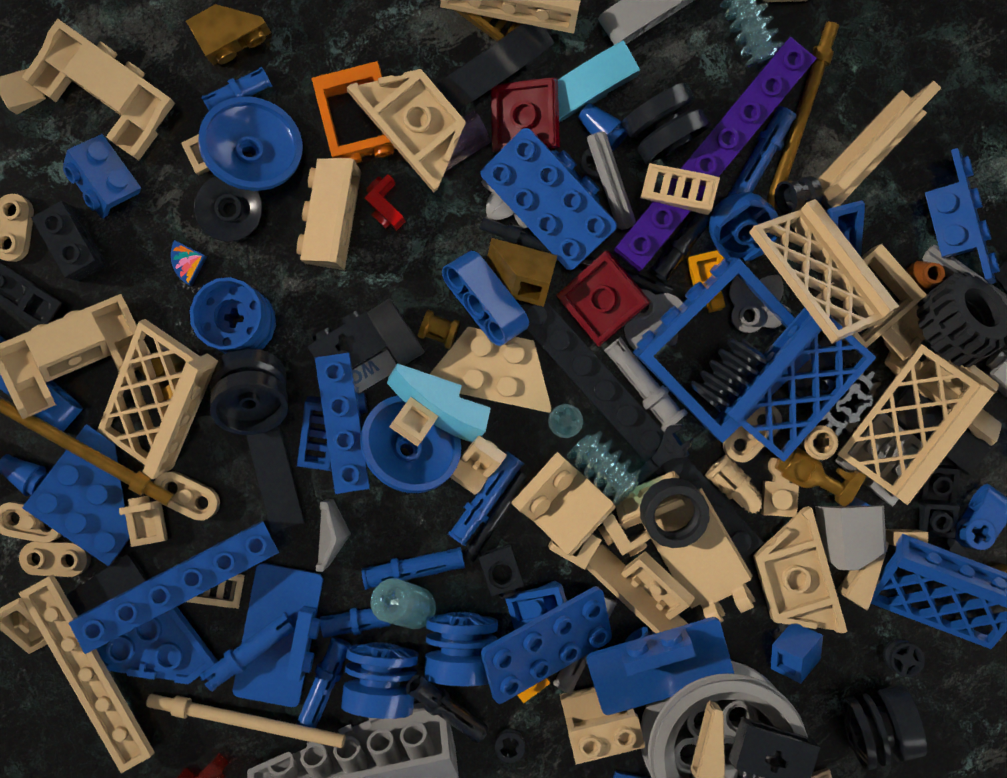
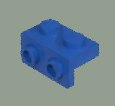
M103 134L67 150L63 171L67 179L73 184L76 183L82 191L83 199L89 209L95 210L100 218L108 216L110 208L140 193V185Z

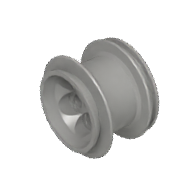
M731 661L734 674H716L698 679L680 689L670 698L646 704L640 725L645 748H641L642 756L651 778H694L690 771L693 756L688 758L680 756V751L685 745L697 744L701 725L694 724V718L699 712L705 711L709 701L716 702L723 711L724 744L734 743L740 720H729V714L735 707L744 708V718L806 737L808 736L798 712L789 700L762 674L735 661ZM730 749L728 750V756H725V778H737V769L734 768L729 760ZM777 751L774 756L767 755L766 759L768 762H770L771 758H779Z

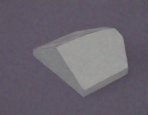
M325 499L320 502V540L318 563L316 564V571L323 572L329 567L351 535L333 499Z
M815 506L816 523L826 558L838 570H860L887 552L884 506Z

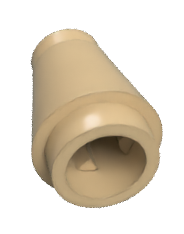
M820 425L816 426L801 442V445L812 458L825 460L836 452L838 438L831 428ZM817 438L818 443L816 447H814L813 440Z

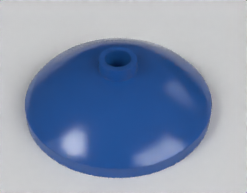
M235 97L215 105L205 115L198 136L200 154L209 170L223 182L243 190L262 191L283 184L294 174L302 156V138L293 119L277 105L256 97ZM249 152L253 157H246L243 153Z
M399 396L390 397L373 408L361 430V451L368 468L381 482L398 491L423 493L438 488L450 478L458 466L461 457V439L432 425L417 447L389 427L406 404ZM400 448H406L410 455H403Z

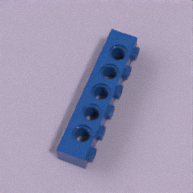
M261 521L73 618L69 625L84 654H87L278 554L279 551L264 522Z

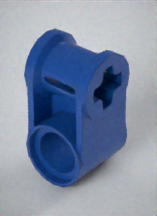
M989 484L980 487L958 520L954 539L966 548L977 550L990 548L1007 524V497Z

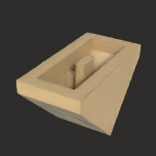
M18 598L0 608V630L28 654L47 645L22 598Z

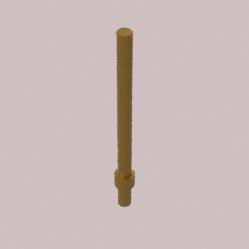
M826 22L819 45L813 49L812 55L817 59L812 63L796 111V119L792 123L766 200L776 212L778 208L775 203V189L780 182L788 180L825 67L830 65L834 54L832 46L839 25L835 22Z
M0 396V412L125 482L129 485L128 489L139 495L144 493L165 506H168L174 494L151 482L152 479L141 471L138 473L133 472L34 415L22 419L15 404Z

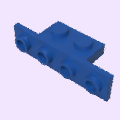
M958 148L952 149L951 153L959 182L925 192L941 257L945 259L978 250L985 280L988 284L996 283L994 273L1000 272L995 252L988 253L985 241L991 240L987 221L979 220L977 209L983 206L978 188L971 189L968 177L974 175L969 156L963 157Z
M350 353L316 357L315 363L335 494L370 489L367 464L363 458L360 444L361 430L364 424L363 413H368L365 393H359V387L354 385Z

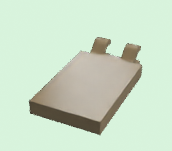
M700 488L698 490L704 496L709 506L710 516L708 526L703 535L696 542L681 548L665 547L651 538L673 578L695 597L690 607L693 608L701 605L706 619L716 617L721 623L724 621L722 617L725 616V612L718 601L730 595H733L735 604L741 613L754 607L753 602H755V598L745 584L752 579V574L703 489ZM684 496L686 504L656 516L655 521L657 525L665 531H674L686 526L694 513L692 501Z

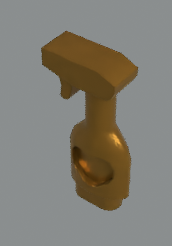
M798 447L785 462L778 459L775 464V469L781 471L783 478L803 488L820 486L834 494L835 501L844 507L853 501L867 476L856 470L845 472L841 468H837L836 472L845 479L843 483H840L825 474L822 463L818 459L812 458L807 452Z

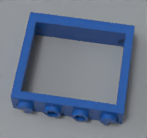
M730 257L728 260L724 258L718 265L715 264L710 270L712 275L703 284L698 282L691 287L685 294L687 300L678 308L676 306L670 308L661 317L662 324L654 332L649 330L642 335L643 338L636 344L638 347L633 351L639 360L692 415L722 443L741 425L724 411L713 419L654 358V355L736 275L786 328L795 319L739 258ZM811 354L799 355L794 361L795 373L811 358ZM788 380L777 381L771 387V396ZM760 407L753 408L744 419L747 420Z

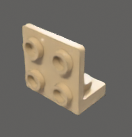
M558 452L511 502L521 513L534 521L569 556H572L616 507L607 496Z

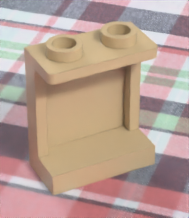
M594 686L573 691L572 694H560L576 764L645 748L639 718L634 709L605 715L602 712Z

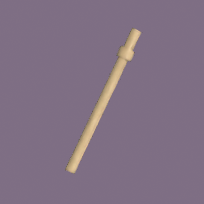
M150 694L147 699V707L171 712V716L186 719L188 716L337 748H343L345 744V734L192 702V699L176 696L175 698Z

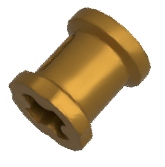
M428 309L420 326L418 337L423 339L425 337L444 343L445 348L450 349L458 332L460 321L455 319L452 322L434 315V312Z

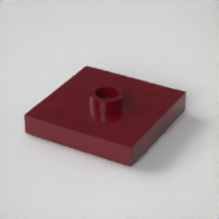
M555 77L497 84L491 89L492 152L497 154L523 128H530L548 148L560 147L558 80Z
M609 251L603 252L556 294L598 347L602 346L652 303Z

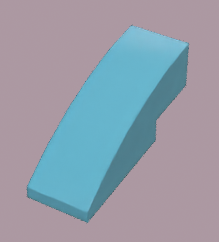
M624 40L558 79L559 122L581 111L587 104H594L607 97L609 92L638 76L640 69Z
M398 363L388 377L387 384L405 403L412 397L439 417L433 425L470 443L486 432L491 408L460 398L459 394L462 385Z

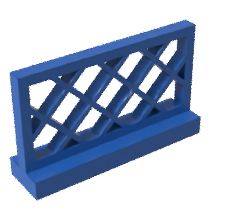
M805 307L763 354L767 358L768 363L763 364L757 361L755 366L759 373L757 375L749 372L746 374L750 382L749 385L746 386L738 383L736 386L740 391V395L729 394L727 397L731 405L729 407L721 404L718 406L783 462L786 461L876 358L852 335L844 338L849 344L842 345V340H839L833 346L818 347V334L822 329ZM830 315L829 318L837 329H842V326ZM855 349L863 356L853 368L843 369L842 350ZM835 351V369L819 371L818 353ZM811 354L812 372L795 373L794 361L799 355ZM836 375V388L830 394L819 395V377ZM812 378V396L796 397L795 379ZM788 380L789 398L772 400L771 387L777 381ZM813 402V414L808 420L796 421V403ZM789 404V422L772 423V406ZM765 407L766 424L750 425L744 418L753 408ZM790 428V440L780 450L773 444V430ZM766 430V437L763 436L759 431Z
M902 534L896 542V552L879 575L871 604L992 649L1007 631V611L993 614L990 607L1000 605L1007 608V573ZM899 567L915 574L897 577L895 571ZM934 580L947 586L929 589L926 582ZM920 583L923 591L905 594L902 586ZM896 588L899 596L887 598L879 593L882 590ZM968 593L979 598L961 602L958 594ZM952 595L955 603L937 606L934 599ZM928 600L930 608L917 609L911 607L910 603ZM985 608L987 615L969 618L966 611ZM960 612L962 617L961 620L948 621L943 619L942 615ZM990 624L993 626V630L988 635L977 632L973 628Z

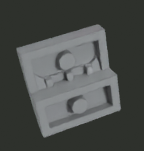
M882 413L875 416L872 423L874 435L894 432L893 420L887 414ZM898 425L899 431H905ZM868 427L860 437L870 436ZM913 434L900 435L903 455L916 454L922 448V442ZM895 436L875 439L878 459L898 456ZM871 440L857 441L848 454L858 461L872 460ZM838 456L835 462L847 472H853L854 470L861 472L842 457ZM904 459L905 468L912 459ZM899 460L879 463L881 478L893 485L901 475ZM874 464L865 465L871 471L876 473ZM866 476L862 484L886 503L894 506L899 499Z

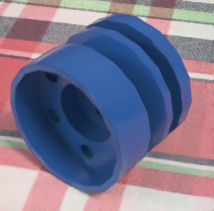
M231 277L218 278L203 285L194 296L190 307V322L196 336L207 346L223 353L243 348L262 350L272 339L276 327L275 311L270 301L244 281ZM240 315L244 317L243 322H238L236 325L233 324V320L239 319Z
M450 612L427 617L426 628L434 632L427 634L426 643L441 647V650L426 653L425 679L432 683L449 686H481L489 684L481 651L485 646L497 640L496 636L489 633L498 631V620L470 612Z
M374 642L349 646L346 658L352 662L346 664L345 672L360 679L344 683L341 708L350 714L367 718L397 719L412 715L414 697L407 694V684L401 682L409 681L413 676L417 675V670L411 666L417 665L419 653L415 650L390 643Z

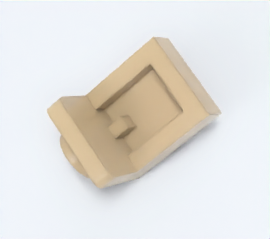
M918 303L881 335L887 348L892 353L898 354L903 361L914 354L925 339L924 333L918 324L920 320L917 317Z
M478 436L463 452L458 466L450 478L473 494H478L488 477L502 464L507 454L499 450L491 441Z
M149 496L128 499L129 506L119 508L120 515L125 514L131 547L168 540L162 504L158 501L150 502Z
M612 512L602 522L603 525L598 528L607 545L609 546L614 543L622 556L626 553H629L630 556L638 554L648 546L646 541L651 539L645 529L628 539Z

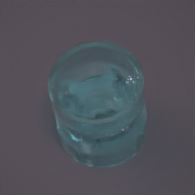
M562 404L552 409L548 417V425L555 435L570 438L581 430L583 417L575 406Z

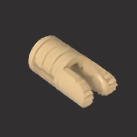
M727 454L723 455L710 467L705 476L729 500L733 498L748 513L760 512L761 505L763 504L762 494L750 482L751 478Z

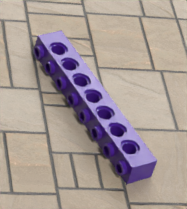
M789 37L681 169L719 177L817 58L792 37ZM673 178L671 180L667 195L674 196L678 179ZM685 181L682 198L688 199L691 187L690 182ZM699 185L696 200L699 201L702 198L706 186ZM653 202L612 253L635 272L639 273L688 215L690 210Z

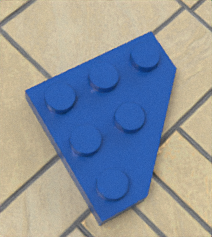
M86 424L75 439L118 462L116 445ZM68 450L64 452L22 507L25 511L107 566L113 563L130 540L126 516L119 513V508L125 507L121 480Z
M178 607L159 615L96 649L108 671L126 673L127 676L153 680L155 678L174 680V683L181 684L191 683L200 676V673L218 662Z

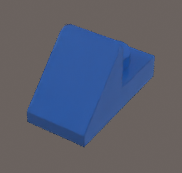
M551 581L539 588L519 591L518 594L505 598L514 629L520 628L567 602L563 586L556 581Z

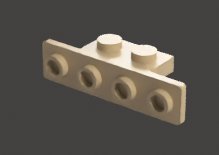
M889 351L885 364L897 376L911 356L903 361L898 354ZM934 352L935 354H937L938 356H940V357L942 358V356H941L940 353ZM929 358L923 362L918 360L914 365L917 380L937 377L935 363ZM951 360L947 361L980 385H984L994 392V394L997 392L999 384L976 366H957ZM940 367L942 376L952 375ZM910 372L904 378L906 381H912ZM957 378L943 380L946 400L960 398L969 387ZM937 381L917 384L918 392L922 396L931 399L933 402L941 401ZM955 403L946 404L948 413ZM982 409L968 429H970L974 436L983 439L992 446L998 441L1002 424Z
M600 544L586 569L653 632L659 633L688 624L678 614L690 607L695 597L646 551L628 565H625L605 545Z

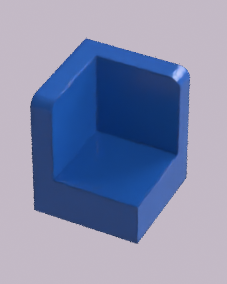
M799 624L789 625L772 644L771 669L801 684L821 659L823 635Z

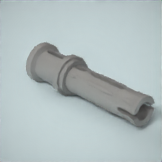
M621 337L604 350L642 396L644 408L650 409L662 423L661 429L664 432L666 427L676 424L687 414L686 410H681L668 395L669 389L663 385L660 387Z

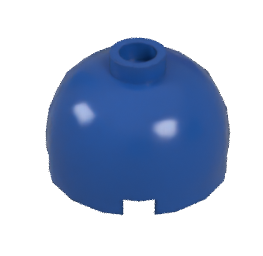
M748 192L733 193L722 199L715 206L710 216L709 233L716 249L727 260L730 257L750 261L763 255L764 252L750 235L749 231L755 225L778 218V214L772 205L758 194ZM766 233L771 241H776L775 235Z

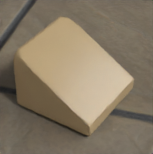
M27 69L0 76V96L6 107L15 114H19L46 99L42 92L21 78Z

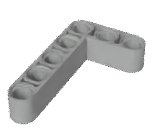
M621 0L604 11L599 16L598 21L614 45L622 40L627 44L694 0Z

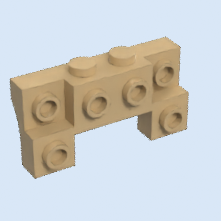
M57 19L48 31L38 55L21 78L55 102L58 101L72 81L121 115L106 138L139 161L157 137L156 129L175 103L170 97L143 79L145 73L128 61L124 66L115 59L118 54L102 42H99L97 46Z
M121 294L83 310L71 311L61 319L48 324L37 325L27 333L0 343V375L22 419L56 405L46 382L110 355L120 372L137 327ZM141 361L134 364V371L138 370L142 365Z

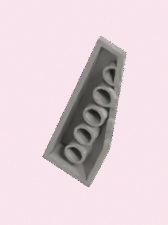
M433 700L437 704L441 705V702L439 700ZM422 703L414 704L413 714L408 717L397 719L369 718L368 721L354 727L349 724L338 729L340 734L346 735L343 748L309 742L305 749L293 754L286 752L247 770V778H459L456 748L451 725L440 716L428 713Z

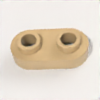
M7 194L0 198V259L8 262L22 260L28 254L33 224L31 217L34 216V209L28 199L17 194ZM12 205H15V206H16V212H15V214L12 215V216H9V214H8V209H9V207L12 206ZM10 238L12 241V245L9 249L6 250L4 248V242L6 239Z
M772 406V423H781V413L776 407ZM765 407L757 409L746 421L750 425H758L757 418L761 414L765 415ZM742 426L723 442L725 454L731 460L737 462L750 461L764 447L761 442ZM780 429L773 430V437ZM766 430L759 431L763 436L766 437ZM739 438L745 443L742 451H737L734 448V442Z
M176 471L162 473L155 479L154 483L167 491L170 482L177 484L178 490L167 507L194 520H206L217 513L220 499L217 492L211 487ZM201 496L208 500V506L205 509L198 505V499Z
M16 501L0 506V533L2 535L39 543H48L57 540L61 536L54 529L47 530L42 521L22 508L25 503ZM14 512L20 517L18 524L12 522L11 516Z
M71 541L30 542L22 548L19 562L22 569L31 575L50 576L54 574V576L74 577L88 569L91 563V554ZM34 552L40 556L39 564H35L32 561ZM67 554L72 555L74 558L72 566L68 565L65 561Z

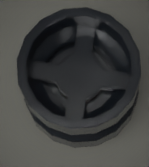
M813 176L802 177L798 180L782 181L775 189V203L780 212L785 215L801 210L806 202L814 199L821 205L823 201L822 185Z

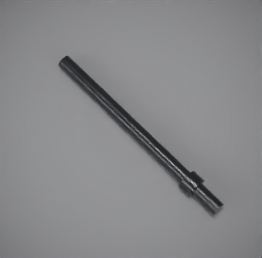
M483 217L479 227L480 230L504 238L503 241L552 254L535 235L522 231L523 227L512 223L508 226ZM587 256L578 266L586 269L597 258ZM624 269L640 289L651 291L655 295L671 294L672 286Z

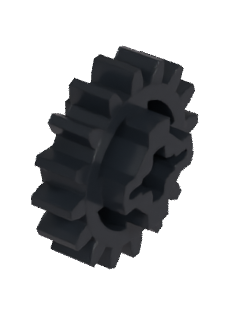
M843 361V369L853 368L857 363L853 362L850 365ZM831 365L828 367V370L835 369V367ZM866 369L857 379L859 383L854 382L831 408L832 414L836 415V419L829 411L818 425L831 428L837 436L841 432L851 436L853 428L857 429L875 405L876 400H879L882 396V393L875 390L881 385L879 380L873 378L875 373ZM836 375L819 377L821 382L819 395L830 394L836 388Z

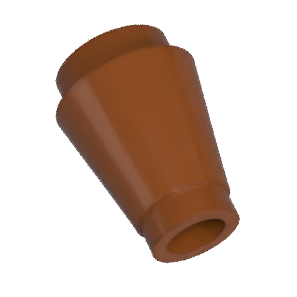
M916 261L906 270L925 293L933 290L945 276V270L942 265L928 261Z

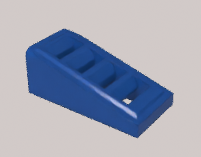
M308 396L304 405L297 466L331 471L328 442L326 444L309 441V436L327 439L326 429L311 427V423L325 425L323 415L313 414V410L323 411L321 397ZM307 450L326 452L325 457L306 454Z

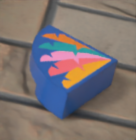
M174 240L171 248L173 269L183 282L192 286L207 256Z

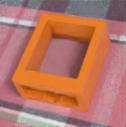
M378 61L312 78L332 158H351L357 164L362 161L361 157L374 154L376 158L394 153L395 147L385 135L339 146L327 97L347 93V87L350 84L358 83L360 85L378 81V78L382 77Z

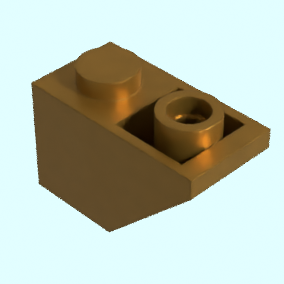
M217 4L186 20L205 56L213 65L217 63L225 64L233 60L238 51L247 46L252 48L260 45L265 41L266 36L271 33L261 16Z
M492 238L486 263L516 300L544 307L558 255Z

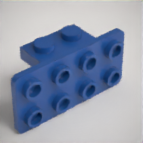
M523 128L481 170V177L552 254L558 255L557 260L566 269L572 270L616 230L617 222L600 205L601 197L597 194L600 189L596 183L587 175L582 178L574 169L577 164L572 157L564 150L561 153L557 150H550L530 128Z
M261 563L256 567L242 644L280 617L284 612L291 617L290 623H295L296 627L295 632L289 634L245 666L246 671L240 675H235L233 694L236 697L287 707H296L300 703L305 674L311 672L314 660V653L310 652L312 639H317L321 619L316 618L323 585V576L320 573L268 563Z
M597 586L592 587L482 649L481 656L492 697L498 704L506 702L610 642L612 633L603 591Z
M710 617L591 652L586 657L602 712L605 715L616 714L670 698L689 683L707 676L727 673L734 674L722 626L716 617Z

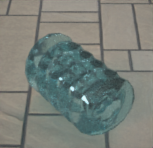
M724 0L720 7L729 8L724 14L725 19L728 21L735 20L730 25V31L732 33H740L735 38V43L739 46L746 45L740 51V55L743 58L752 57L747 61L745 67H754L775 56L776 51L784 42H772L771 40L779 31L778 28H766L773 20V16H761V13L768 7V4H756V0Z
M601 431L593 435L589 434L570 450L567 458L569 460L576 458L574 465L578 469L586 467L584 475L587 478L595 477L594 485L597 488L606 485L603 494L606 497L616 495L613 503L617 506L635 490L639 483L637 480L641 470L637 469L629 473L628 469L632 461L629 459L620 464L618 460L622 454L621 450L610 454L608 451L612 442L609 440L601 445L599 443L603 435Z
M400 579L382 581L371 595L370 605L373 614L377 619L390 624L420 629L427 625V617L434 616L436 612L435 600L427 589Z

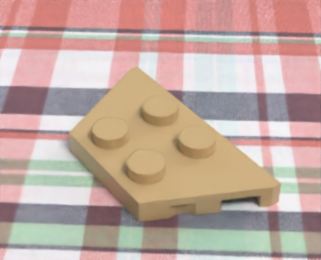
M422 69L408 71L401 76L390 75L378 78V81L365 84H350L347 87V92L433 192L438 190L466 121Z
M467 327L430 373V375L462 385L460 394L547 413L551 412V405L534 340L514 337L504 345L497 346L489 340L482 329Z
M809 506L804 507L753 554L769 614L776 623L799 624L806 628H823L834 630L837 633H846L848 631L813 509Z

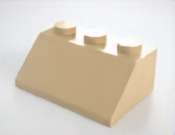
M317 159L316 168L310 169L308 188H312L310 201H305L302 212V220L306 221L305 234H300L297 241V254L301 255L300 260L305 264L345 270L361 178V170L354 159Z

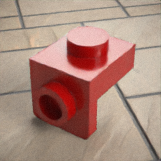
M387 174L383 179L380 176L377 177L367 187L366 192L368 194L365 200L375 210L371 215L385 229L391 225L397 231L406 221L384 198L396 184L394 179Z

